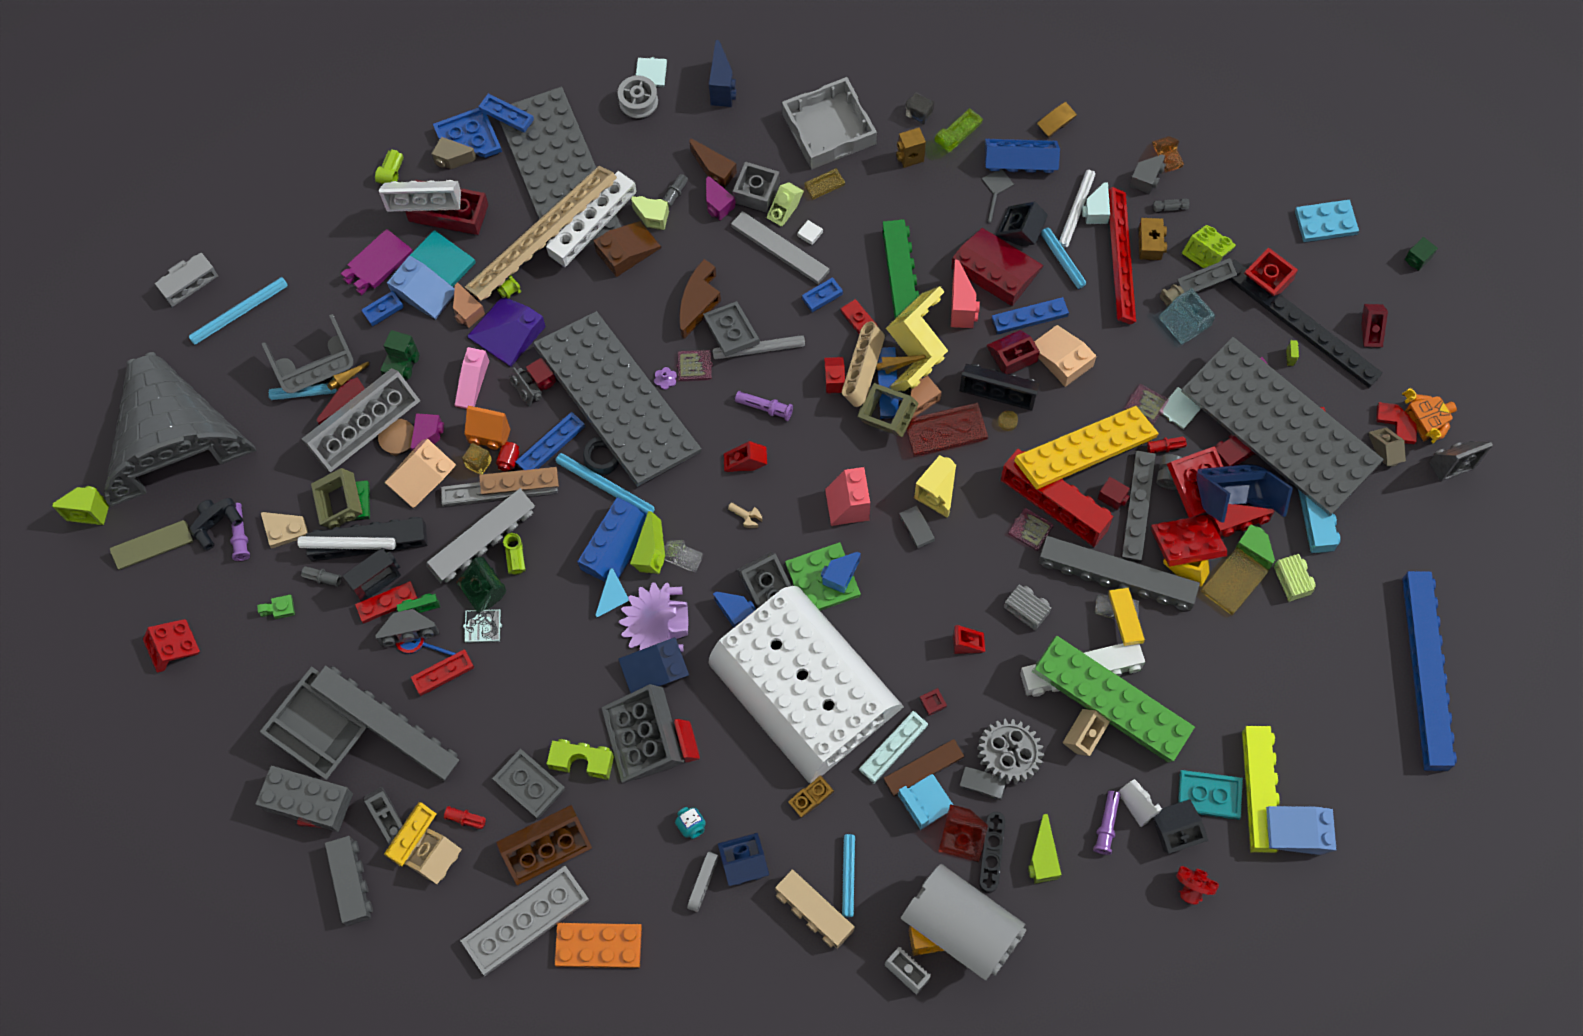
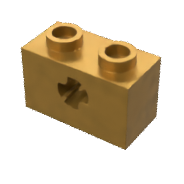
M920 127L899 133L896 157L898 162H902L904 168L924 162L926 141Z
M1141 218L1138 227L1139 259L1162 260L1163 253L1167 252V242H1164L1167 226H1164L1163 219Z

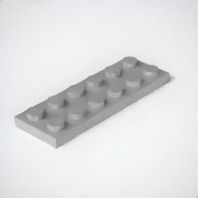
M564 866L470 933L461 942L482 974L486 976L590 900L567 867Z

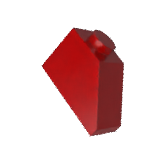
M843 357L824 358L826 393H842L845 383Z
M751 441L724 453V471L726 472L753 471L767 465L766 446Z

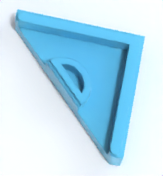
M613 568L609 569L595 613L596 617L629 601Z

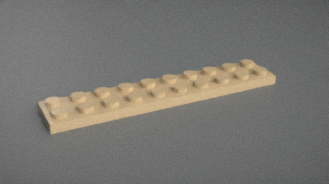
M598 166L465 286L466 290L480 301L488 298L492 290L501 286L510 274L517 272L523 262L529 261L533 256L532 254L542 249L551 237H555L564 225L571 223L575 215L583 212L591 201L596 200L604 189L611 187L614 183L613 181L617 178L612 171Z

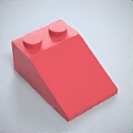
M955 260L952 283L951 327L973 328L974 321H978L980 302L976 301V293L959 260Z

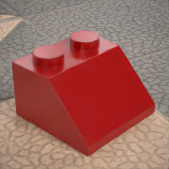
M1268 247L1244 274L1275 296L1282 293L1291 284L1298 269Z

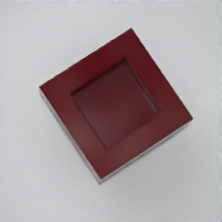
M938 688L920 696V701L928 716L947 708V704Z

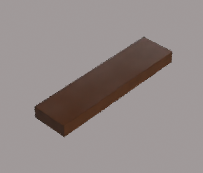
M953 739L884 777L883 780L893 797L898 795L899 789L904 786L910 788L931 774L934 775L963 759L964 754Z

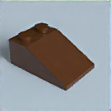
M641 221L607 231L593 241L596 253L616 277L661 249V245Z

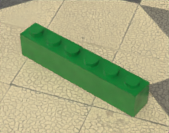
M905 219L883 221L882 227L895 319L919 296V291H915L917 277L916 274L912 273L915 265L914 258H910L912 244L907 239V237H910L909 226L905 225Z

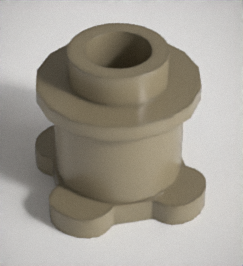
M1173 284L1170 289L1161 290L1160 298L1168 309L1173 308V304L1177 301L1184 299V290L1181 286Z

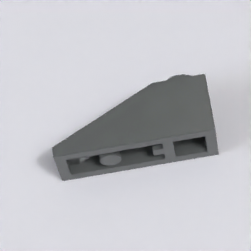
M382 786L364 796V801L390 845L403 826V823Z

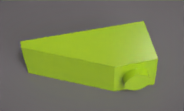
M648 511L630 564L639 572L659 574L665 558L661 519L652 511Z
M1044 814L1041 819L1031 862L1028 866L1029 876L1034 878V883L1057 880L1061 877L1048 814Z

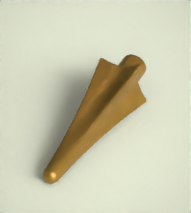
M926 356L882 357V362L877 363L876 369L877 371L885 370L886 374H889L908 364L923 360Z
M365 362L353 369L333 375V380L327 384L330 390L336 388L338 391L345 382L352 379L369 366L370 363Z

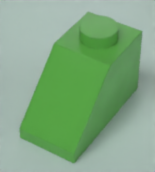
M1250 525L1235 550L1269 570L1275 558L1268 534L1262 528Z

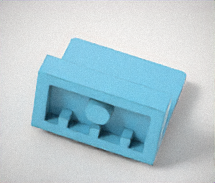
M933 774L910 788L904 786L899 789V798L920 830L954 809L953 803Z

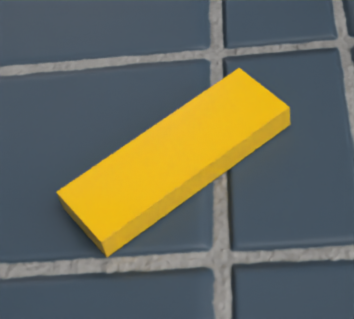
M1129 588L1109 590L1108 595L1124 646L1144 643L1145 639Z
M418 802L384 855L399 866H403L436 816V813L423 803Z

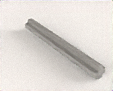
M801 335L760 341V344L727 357L805 346V339ZM720 347L713 349L714 359L727 358Z

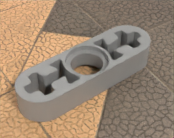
M711 852L707 853L687 909L695 912L699 911L719 855Z

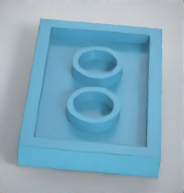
M1350 200L1301 206L1295 209L1303 242L1357 235L1359 232Z

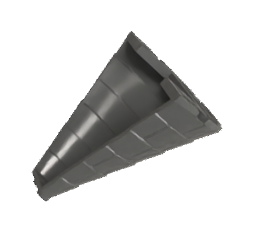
M149 352L143 357L130 359L126 362L127 368L123 395L119 407V416L115 429L116 434L112 446L104 495L109 507L147 493L145 486L137 478L138 476L206 450H210L221 465L256 451V448L235 427L225 420L208 401L199 395L191 385L182 379L161 357L156 356V353Z

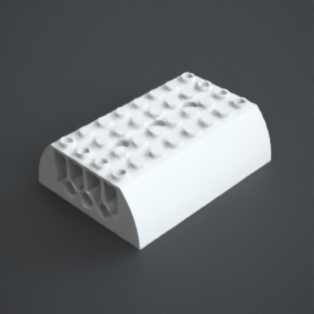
M797 586L783 588L723 636L717 642L709 657V666L809 784L820 775H824L903 708L900 701ZM773 641H781L782 647L779 650H773L771 648ZM799 671H807L808 677L805 680H799L797 678ZM826 701H832L835 706L832 710L827 711L823 708V704Z

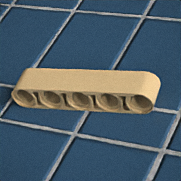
M867 322L860 331L842 389L843 396L854 407L861 406L867 398L885 339V334L874 322Z

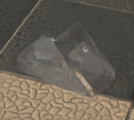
M668 540L664 547V560L694 573L696 572L703 558V553L685 546V541Z

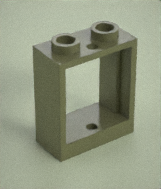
M874 383L868 392L864 404L860 407L857 417L867 425L903 437L919 403L912 396ZM882 394L902 401L891 424L871 417Z
M340 468L311 483L321 526L329 529L340 527V525L353 521L357 516L363 514L353 472ZM343 486L348 508L333 515L328 493Z

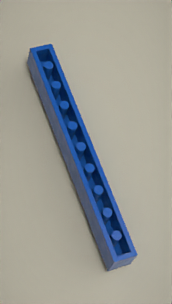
M1407 572L1402 581L1424 771H1449L1455 766L1457 756L1453 752L1452 745L1454 744V734L1450 728L1452 715L1448 712L1450 697L1446 693L1445 687L1447 685V675L1443 670L1445 657L1441 653L1443 639L1439 635L1440 617L1437 616L1436 612L1438 599L1434 595L1436 581L1432 578V572Z

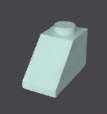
M1103 183L1087 198L1086 205L1082 206V217H1085L1086 224H1108L1110 217L1108 183Z

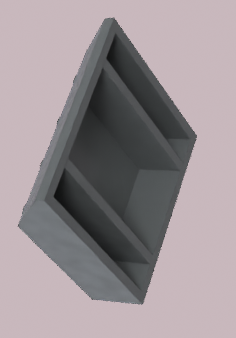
M311 666L261 729L260 733L309 770L327 780L367 727L311 688L310 685L320 673Z

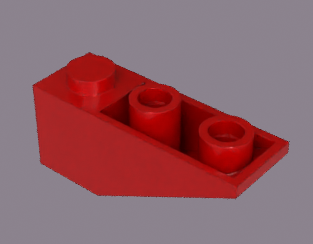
M1228 504L1225 522H1219L1212 515H1209L1218 534L1228 537L1237 530L1246 531L1250 525L1268 523L1274 514V510Z

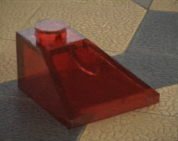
M950 804L939 852L979 862L988 825L970 809Z

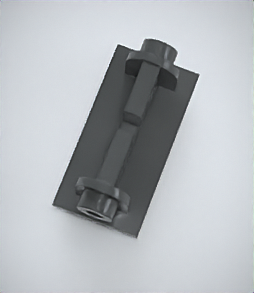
M513 367L509 378L510 382L520 393L521 399L530 407L534 399L538 401L542 398V392L535 383L528 385L533 380L526 370L522 368L516 370Z

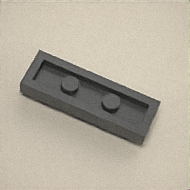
M1228 258L1177 279V282L1184 290L1183 296L1185 297L1237 276L1231 258Z

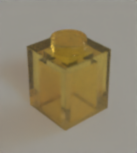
M474 443L470 445L462 457L466 468L480 475H483L492 461L489 451Z

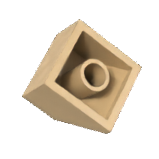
M427 828L404 864L428 880L438 884L445 877L446 871L451 864L457 860L462 849L445 836Z

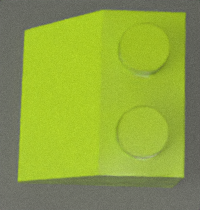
M86 486L85 488H75L54 502L52 507L66 521L104 525L109 505L96 488Z

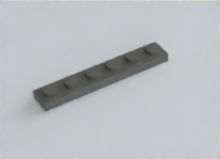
M1136 451L1121 557L1124 560L1139 563L1142 561L1156 455L1154 453Z

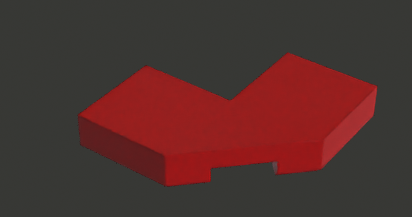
M1379 402L1377 405L1376 422L1395 424V434L1401 437L1404 443L1415 444L1417 424L1399 405Z

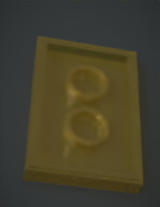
M1237 547L1206 583L1201 592L1233 616L1268 574L1269 570Z

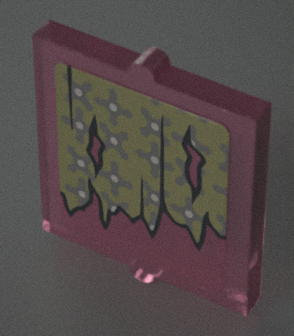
M711 350L678 351V364L676 366L678 368L679 381L712 379L711 367H713V363L711 362Z
M1140 384L1135 393L1131 394V399L1125 409L1137 406L1148 421L1154 425L1158 417L1163 414V409L1169 399Z
M1024 508L1018 519L1014 520L1015 523L1008 534L1038 551L1054 524Z

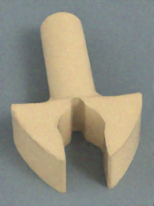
M733 503L729 504L728 510L745 519L744 527L758 528V524L750 519L757 518L762 522V516L756 507L748 512Z

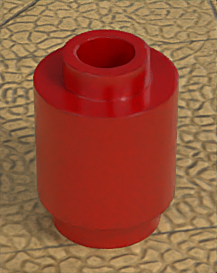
M505 442L501 446L496 460V465L500 470L508 472L514 469L515 461L520 453L519 446L512 442Z

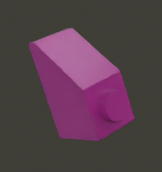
M708 176L706 178L707 211L712 217H716L721 221L736 207L735 197Z
M416 414L411 442L412 451L424 439H429L433 444L440 440V435L444 432V422L441 421L439 415Z

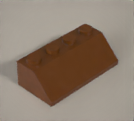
M572 805L496 842L500 854L517 886L592 849Z

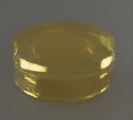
M1012 411L1002 412L999 416V426L1006 431L1015 429L1018 423L1017 415Z

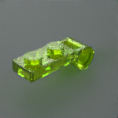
M969 108L948 129H941L935 136L934 141L947 152H951L983 122V118Z

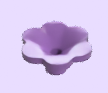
M664 367L662 370L655 372L656 378L654 383L656 386L666 390L669 386L673 387L676 385L675 379L677 374L675 371Z

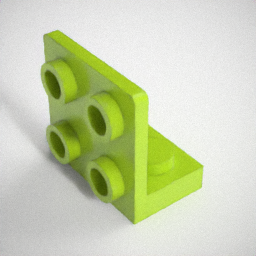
M1205 225L1191 236L1182 254L1202 268H1206L1221 262L1222 258L1233 250L1236 244L1230 238L1219 234L1215 228Z

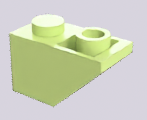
M789 182L780 185L766 218L783 226L797 208L804 191Z
M632 196L633 210L646 227L665 230L669 213L668 202L661 199L653 200L643 196Z

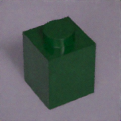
M1423 237L1409 250L1404 260L1411 267L1419 271L1433 258L1438 248Z

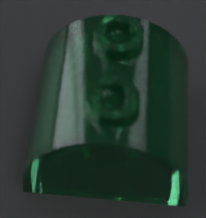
M484 557L474 558L457 581V584L477 613L495 605L506 593L505 585L500 581L494 569L490 567Z

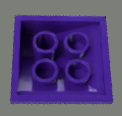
M501 297L469 333L467 338L511 367L544 330L546 325L543 316L530 307L506 297Z

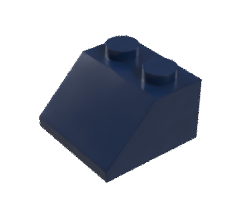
M758 833L718 843L729 886L740 885L743 882L761 879L769 875Z

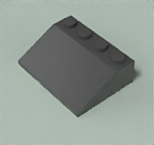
M650 684L601 707L622 783L666 771L684 763L663 687Z

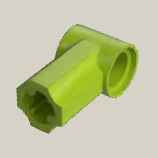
M393 149L387 152L382 167H378L375 173V181L377 183L397 182L398 170L404 158L403 154Z
M509 533L503 540L508 573L514 575L521 574L526 571L523 544L518 534ZM512 541L518 542L515 547L508 546Z

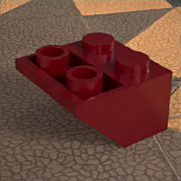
M1021 330L987 344V348L1004 374H1011L1038 362L1040 353L1032 337Z

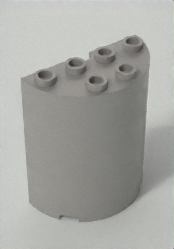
M940 864L923 884L919 894L913 898L901 916L903 921L984 980H987L991 974L994 976L997 974L1027 931L1024 928L1025 923L943 864Z

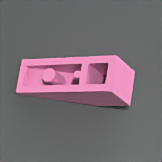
M467 348L462 363L455 407L467 409L468 405L475 407L489 364L486 351Z

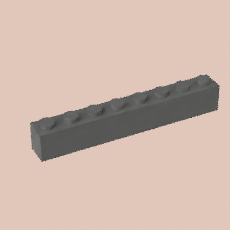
M1049 536L1046 537L1038 563L1044 568L1061 570L1066 575L1074 574L1080 576L1085 581L1093 580L1099 582L1100 585L1105 587L1129 588L1130 592L1137 594L1141 598H1151L1163 605L1171 604L1183 611H1191L1200 585L1199 582Z
M325 666L310 685L314 691L440 780L446 781L459 763L457 753L449 748L446 751L440 747L442 744L434 737L429 739L423 735L425 733L423 729L417 725L414 727L409 725L406 717L400 713L398 715L390 711L392 708L383 701L381 703L375 701V696L367 690L363 692L358 689V684L350 678L346 680L341 677L342 673L335 667L329 668Z

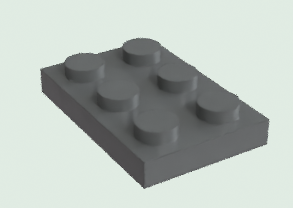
M737 301L703 314V319L725 357L760 344L757 334Z
M521 748L492 778L494 782L537 820L565 791V787Z

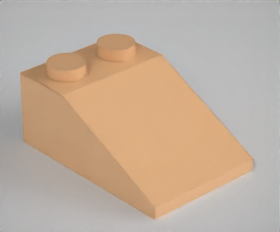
M1058 325L1034 341L1040 351V361L1065 387L1094 366L1096 355L1084 342Z
M424 439L384 483L408 505L414 508L449 474L456 464L429 439Z

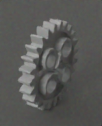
M1006 719L1003 720L1002 725L999 721H996L994 726L990 724L987 728L988 730H984L982 733L983 736L979 739L981 744L977 747L981 751L978 757L984 758L980 765H987L985 772L991 770V777L993 778L998 775L999 782L1006 778L1007 784H1009L1011 779L1017 784L1019 779L1023 783L1027 780V777L1031 779L1034 773H1037L1039 770L1038 767L1043 762L1040 759L1044 756L1040 752L1043 746L1037 745L1041 739L1034 738L1036 731L1030 733L1028 731L1030 726L1028 725L1023 728L1022 721L1015 725L1014 719H1012L1010 724H1008ZM1011 737H1016L1019 742L1013 741ZM993 743L999 744L1001 748H996ZM1020 754L1025 755L1028 760L1023 759ZM1002 761L1008 762L1010 767L1005 766Z

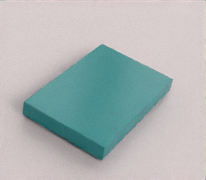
M435 230L410 254L411 257L425 264L452 287L476 263L474 258Z
M1181 770L1178 803L1191 799L1199 815L1239 820L1241 818L1243 778Z

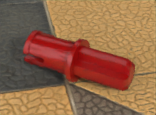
M1165 437L1163 440L1147 442L1148 453L1169 452L1172 449L1184 448L1187 443L1184 437L1171 439Z
M448 806L444 813V819L461 823V826L468 825L478 829H482L485 826V817L469 813L468 810L462 811Z

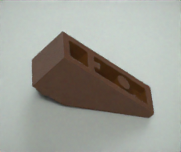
M691 138L689 140L690 151L706 175L723 188H726L737 173L736 163Z

